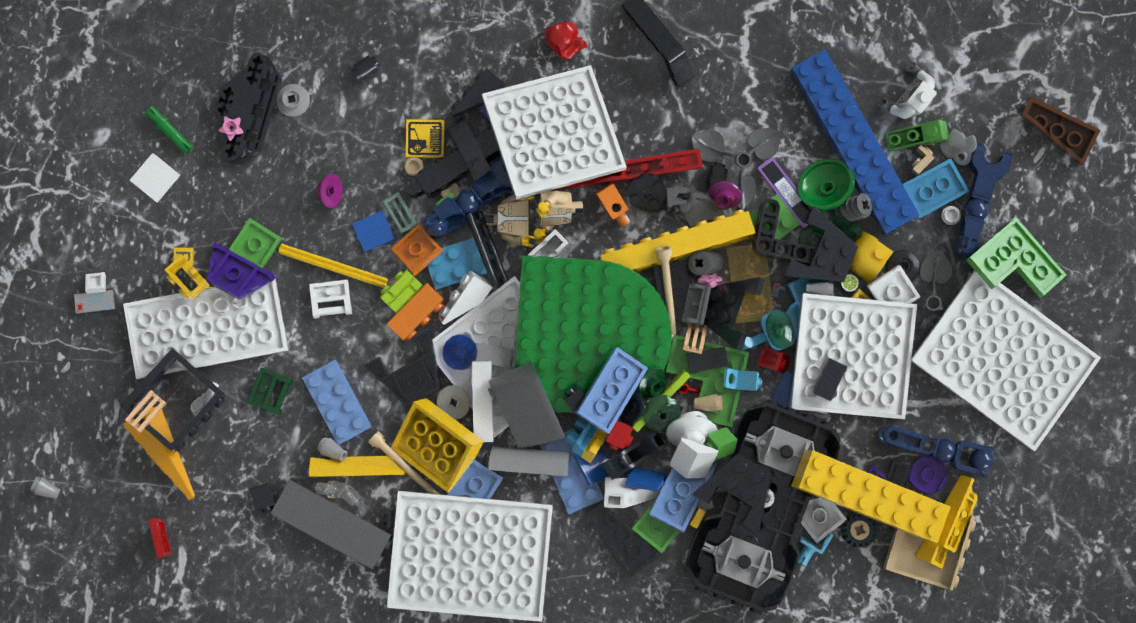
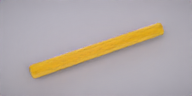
M281 244L278 253L381 288H384L388 283V279L285 244Z

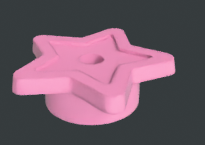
M225 116L224 124L219 129V132L226 133L230 141L236 134H243V130L239 127L241 119L236 118L233 120Z
M716 273L700 275L701 278L697 280V283L713 288L717 286V282L722 281V278L717 277Z

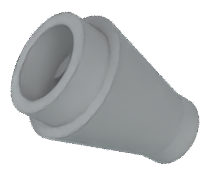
M829 281L806 283L805 293L833 296L834 284L829 283Z
M324 437L317 448L321 455L337 459L341 462L347 456V451L343 450L331 438Z
M36 477L30 491L34 492V495L56 500L61 489L43 477Z

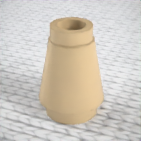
M713 394L695 398V410L715 413L723 411L722 395Z

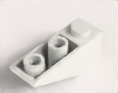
M471 270L468 274H465L457 290L451 293L447 305H444L439 311L438 317L441 323L446 324L481 304L492 289L489 281Z
M605 477L604 507L626 508L656 499L663 485H661L659 492L625 486L627 478H615L612 480L610 477Z

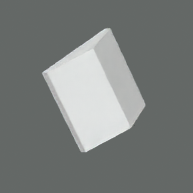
M681 437L670 461V466L685 478H706L718 454V450Z
M818 498L809 500L801 524L818 543L845 522L847 518L836 504Z

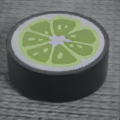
M848 273L845 281L840 282V287L844 292L852 293L858 289L860 282L856 275Z

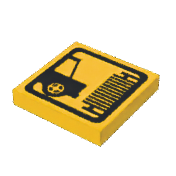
M406 119V158H444L445 121Z

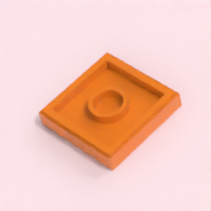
M419 224L390 249L414 276L443 252V249Z

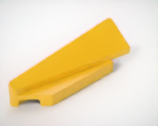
M389 456L346 457L342 462L334 458H330V460L310 458L309 477L405 475V471Z
M964 475L959 477L945 502V505L951 508L938 543L924 540L915 558L942 569L947 552H956L977 502V494L972 490L973 478Z

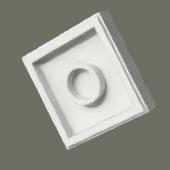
M897 265L867 285L874 298L880 301L912 303L920 298V295L900 265Z

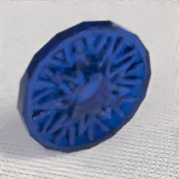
M458 334L446 341L443 346L442 355L445 363L450 368L465 370L472 366V361L476 360L478 350L475 342L470 337Z

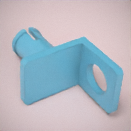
M725 368L723 384L725 388L757 391L762 386L759 372ZM730 374H732L733 377L731 384L729 383Z
M833 532L828 534L821 547L800 536L799 541L803 543L804 547L799 554L798 562L801 563L802 561V565L807 566L814 552L823 554L833 537Z

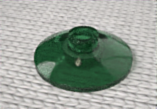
M780 310L772 311L766 319V333L775 347L780 349L787 348L791 345L794 338L793 324L788 315Z
M656 395L646 402V410L642 417L645 425L650 430L664 433L667 432V427L672 421L680 418L681 410L674 398L668 395ZM661 413H666L665 418H660Z

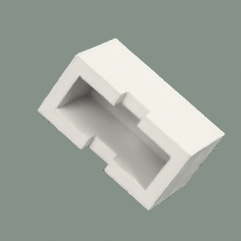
M555 229L528 255L557 257L569 246V243Z

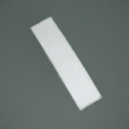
M472 361L473 431L484 442H493V399L488 391V388H491L489 380L492 379V361Z

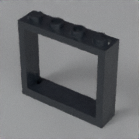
M172 348L119 406L126 413L130 414L133 411L132 408L176 360L215 393V396L172 443L150 424L145 427L150 434L174 454L185 447V441L189 437L192 438L199 431L198 427L202 422L206 423L212 417L211 412L215 408L219 409L222 406L226 395ZM142 418L139 424L141 425L145 420Z

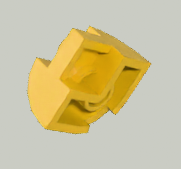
M860 231L853 241L858 246L850 270L870 284L884 267L893 251L880 243L874 236Z

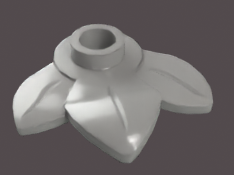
M956 129L950 132L948 141L940 142L943 154L948 158H953L958 165L962 166L970 163L972 152L977 147L974 135L965 138ZM960 153L964 155V159L960 158Z

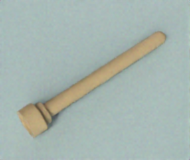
M660 246L656 248V255L662 265L666 309L671 322L672 335H675L676 322L669 267L672 249L671 246Z
M379 431L368 441L372 447L380 448L428 494L441 495L384 442V436Z

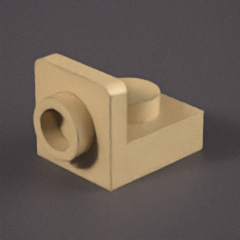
M920 145L916 149V152L923 159L919 157L912 164L914 168L911 173L915 177L934 159L932 151L926 146Z

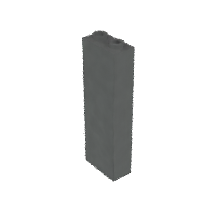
M290 479L270 513L371 569H374L375 566L379 568L384 559L381 555L385 549L389 550L393 543L391 539L392 534Z

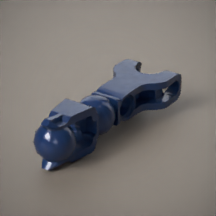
M978 143L976 149L972 152V160L969 166L975 177L969 201L965 205V216L960 225L959 237L954 242V249L960 258H969L978 250L977 239L985 224L984 219L988 215V204L990 203L996 180L1001 179L1009 171L1013 156L1011 153L1005 152L997 164H991L984 157V145Z
M501 154L491 162V171L469 187L471 191L461 192L457 196L456 201L450 197L445 198L433 209L432 213L423 221L427 233L432 235L433 238L450 233L466 223L465 214L475 213L480 204L483 207L503 193L514 194Z
M895 426L882 427L877 432V440L883 445L919 454H929V456L935 457L941 463L950 462L953 469L976 474L983 478L988 477L986 472L994 464L991 452L995 449L991 446H983L966 440L958 441L954 444L949 439H933ZM925 440L930 444V448L927 451L922 447ZM963 447L975 449L969 457L971 467L960 464L959 458L962 455L961 449Z

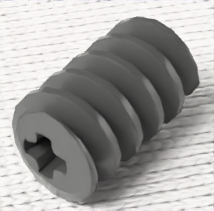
M861 193L849 197L842 205L831 209L830 215L836 224L843 225L868 217L872 211V203L868 195Z
M696 251L690 256L688 266L695 275H711L721 270L723 259L716 251Z

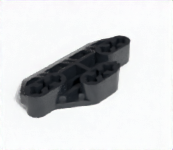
M261 53L251 55L247 68L220 89L214 112L220 128L224 124L225 116L233 120L236 118L241 119L239 125L243 130L241 137H237V139L234 137L230 141L227 134L222 133L225 139L222 155L229 163L236 165L242 164L262 151L283 80L271 59ZM261 60L263 64H259L257 68L255 62ZM269 66L272 68L273 72L275 73V74L271 73V74H270V77H269V81H272V83H269V82H265V81H264V80H266L267 73H268V70H269ZM254 77H255L256 80H257V83L254 82L253 85H252L249 81H250V80H254ZM232 91L234 95H230L228 99L226 93H230ZM262 91L265 92L261 106L265 108H260L256 106L259 104ZM226 109L228 114L225 113L223 116L220 112ZM254 117H258L254 128V132H257V134L249 132V130H251ZM236 141V143L239 145V148L236 145L233 146L232 144H230V142L235 144ZM247 142H250L249 149L250 151L252 150V152L242 157ZM234 150L236 155H232L230 158L228 153Z

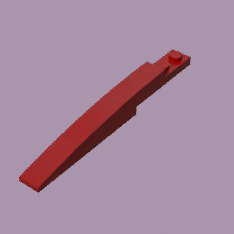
M700 149L624 160L626 170L550 191L626 182L640 176L642 173L665 176L671 173L703 169Z

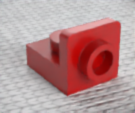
M763 347L757 365L784 374L785 370L789 367L790 361L788 355Z

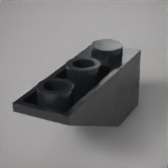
M488 69L484 73L481 71L475 78V84L472 87L468 86L464 91L463 99L460 102L456 101L452 106V117L456 118L483 106L482 94L505 87V83Z

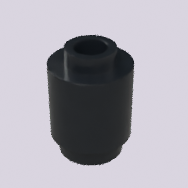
M367 55L354 64L351 71L359 82L365 81L379 71L377 67L380 64L374 56L370 58Z
M715 162L714 166L710 165L706 181L708 184L707 189L716 182L726 181L729 169L725 168V164Z

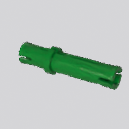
M151 106V110L148 109L145 112V115L156 124V128L161 130L184 155L188 153V150L191 151L193 145L169 123L167 117H163L154 106Z

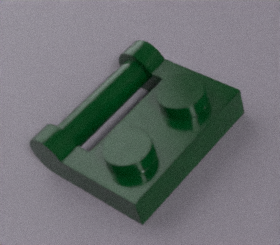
M261 367L247 403L281 415L283 401L289 385H292L294 379ZM277 380L283 381L274 406L268 405Z

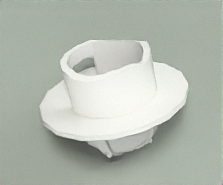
M699 411L684 413L678 416L677 420L672 421L667 427L666 435L668 440L675 446H678L681 437L705 445L707 434L718 429L715 424L707 419L706 415Z

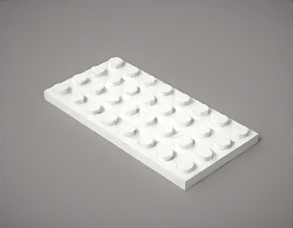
M276 278L240 300L214 286L205 289L193 301L190 297L185 299L181 293L123 304L136 379L145 378L172 348L195 368L289 351ZM176 360L164 374L188 369Z

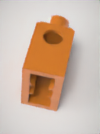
M608 184L594 193V196L610 220L616 219L620 227L630 222L625 214L629 209L614 184ZM616 203L618 210L614 212L612 206Z

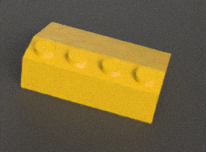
M424 398L413 402L391 449L446 492H450L476 458L484 441L430 400Z

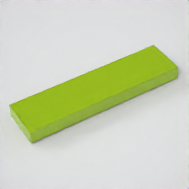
M685 369L682 370L666 386L664 392L646 407L644 415L631 424L632 427L638 432L691 375Z

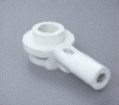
M208 388L206 393H203L201 397H197L191 404L190 409L194 416L205 407L213 396L214 392Z

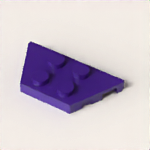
M215 242L213 243L212 258H210V270L207 274V281L216 288L240 300L276 278L273 273Z

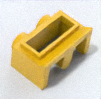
M182 254L164 269L168 273L166 278L173 285L177 283L181 289L178 291L185 299L190 297L193 301L205 289L210 287L208 282ZM181 268L198 285L192 292L175 275Z

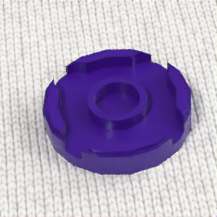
M922 456L911 464L913 468L909 481L918 492L933 494L940 491L946 484L948 478L947 469L944 463L937 461L935 457Z

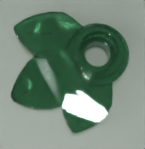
M841 216L830 217V221L853 242L861 237L862 230L858 225L850 223Z

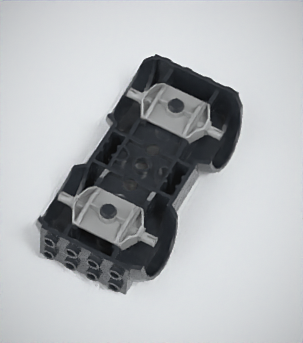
M770 399L766 402L763 401L761 404L754 405L745 411L733 433L737 438L735 452L728 455V460L730 461L737 454H740L773 474L771 483L777 486V491L774 494V502L770 506L769 511L763 515V528L759 534H756L742 524L752 506L726 492L719 513L706 517L698 527L686 560V569L692 579V584L695 585L694 589L703 593H707V590L714 592L712 596L724 601L727 597L732 599V604L741 608L747 605L750 607L749 611L762 615V612L768 613V611L777 609L782 603L799 558V549L793 542L809 500L819 498L791 486L805 449L813 450L837 460L841 446V438L837 433V429L833 428V424L826 421L819 423L815 421V417L808 414L801 416L796 414L797 410L787 406L783 409L778 407V402Z

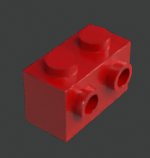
M616 421L606 439V442L609 443L608 447L616 451L619 448L624 449L625 446L629 448L633 439L630 436L633 428Z

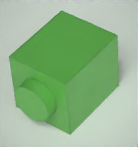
M725 427L707 434L705 446L718 450L715 460H718L735 452L737 438Z

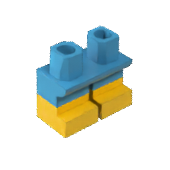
M580 417L573 427L582 433L578 434L570 430L565 441L573 446L572 452L591 463L608 434Z

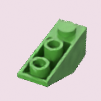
M935 120L885 133L888 152L919 147L920 145L935 144L947 141L949 137L946 121Z

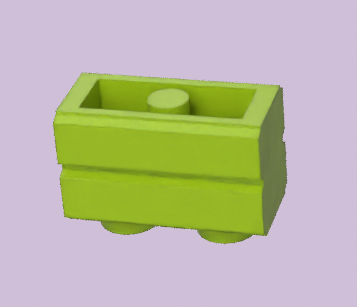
M408 270L405 272L400 271L394 277L395 282L391 286L386 285L380 292L382 294L380 298L396 314L424 287Z

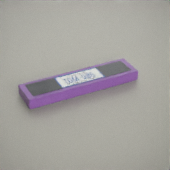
M771 157L760 165L757 170L798 220L802 229L808 226L805 222L811 208L801 200L798 189L775 159Z

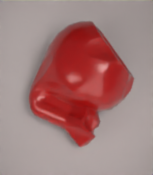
M572 21L549 25L544 30L545 41L548 46L564 60H570L579 50L587 48L586 41L582 37H578L579 31Z

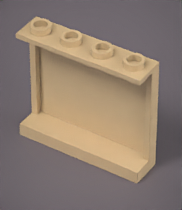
M970 516L956 552H947L942 569L915 558L918 549L924 541L923 539L895 528L883 569L953 591V587L956 588L959 582L958 571L963 568L965 558H963L964 551L968 550L971 540L968 539L970 531L973 532L976 525L975 516Z

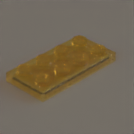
M765 243L759 244V248L762 251L766 249ZM752 245L727 248L731 282L755 277L765 279L760 296L745 293L736 324L761 321L764 315L774 311L767 257L755 254L752 250Z

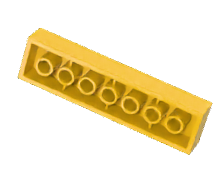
M742 209L733 212L730 217L725 218V215L715 217L710 223H707L706 220L695 224L696 226L688 229V226L678 228L676 233L670 234V232L661 233L658 235L659 237L653 240L651 237L640 240V243L636 245L627 243L616 251L614 248L603 251V255H600V260L615 262L635 272H640L653 268V266L661 265V261H659L656 255L657 247L671 246L672 256H670V263L690 257L696 251H710L750 239L754 236L755 230L749 211L744 212Z
M805 449L791 485L804 492L933 543H938L951 508L948 505L813 450Z

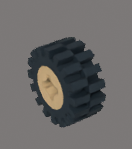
M859 513L850 514L841 525L842 538L852 547L863 548L869 546L877 535V525H875L874 519Z

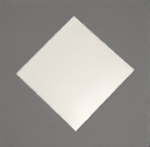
M152 153L130 181L158 203L180 174Z

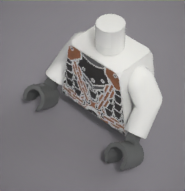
M911 62L914 67L911 70L906 68V70L913 77L917 76V78L914 79L895 105L891 106L887 98H882L884 105L878 104L880 110L883 113L890 112L902 119H908L921 114L937 94L933 90L935 88L934 79L921 70L915 62Z

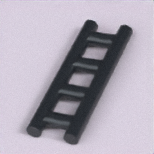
M483 212L475 214L477 219H474L472 213L465 215L492 287L499 285L498 279L504 285L509 280L489 228L486 225ZM477 226H480L483 237H481ZM484 244H487V247H488L489 252H490L489 255H488V253H487V250H486ZM492 261L494 262L497 272H495L491 263Z

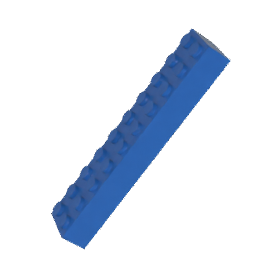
M826 49L793 66L790 70L791 75L838 158L852 170L855 178V188L859 194L864 193L869 196L872 203L871 216L881 234L884 236L919 216L917 209Z

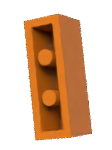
M427 283L387 325L404 342L407 339L410 341L417 334L415 330L420 325L424 327L431 320L429 316L433 312L438 313L444 306L442 303L445 300Z

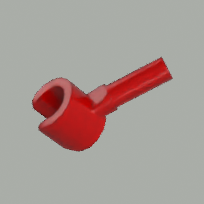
M686 383L682 385L680 390H677L681 394H686L687 392L700 394L701 389L692 388Z

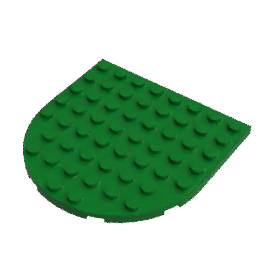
M522 255L514 369L531 361L554 412L574 413L563 399L565 391L572 386L575 388L578 385L587 394L614 347L620 348L648 368L647 370L659 367L664 371L671 350V322L660 295L643 276L628 267L611 261Z

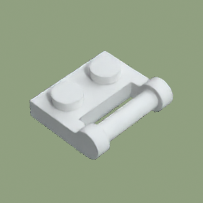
M348 280L309 284L314 319L325 315L352 314ZM344 300V306L320 309L318 307V303Z

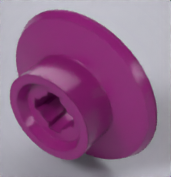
M329 174L318 184L317 196L328 208H334L339 204L343 191L342 182L337 175Z
M719 181L709 188V196L714 199L715 205L720 209L734 208L742 201L741 190L731 182Z

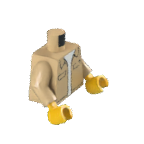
M546 191L540 193L539 205L536 211L539 214V222L542 229L534 231L535 240L539 244L542 243L547 237L545 233H548L555 225L570 223L572 213H583L582 201L572 202L570 192Z
M512 194L504 199L501 205H498V214H486V225H498V234L511 245L532 248L533 245L529 244V240L535 239V237L529 235L528 200H533L535 196L516 200L515 195Z

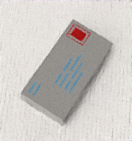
M113 290L90 294H74L76 314L115 310Z

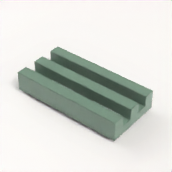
M399 192L382 201L401 234L418 225ZM395 198H398V200L400 201L401 205L403 206L404 210L406 211L407 215L412 221L411 224H408L407 220L405 219L404 215L402 214L401 210L394 200ZM391 201L406 227H401L388 202Z

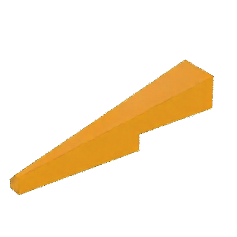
M156 407L151 408L143 419L146 420ZM161 409L149 424L172 443L174 440ZM127 421L123 423L124 429L128 430L134 437V440L144 448L146 454L165 475H168L174 485L184 493L186 499H194L195 494L179 453L176 451L173 454L146 429L140 433Z

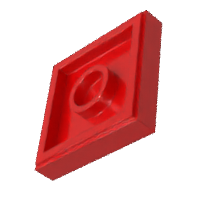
M150 519L149 524L157 558L171 556L164 519Z

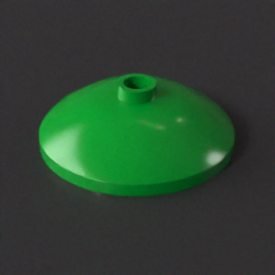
M822 159L808 166L801 174L798 182V193L801 200L808 207H816L821 211L831 210L842 205L850 197L854 189L855 178L852 170L843 161Z

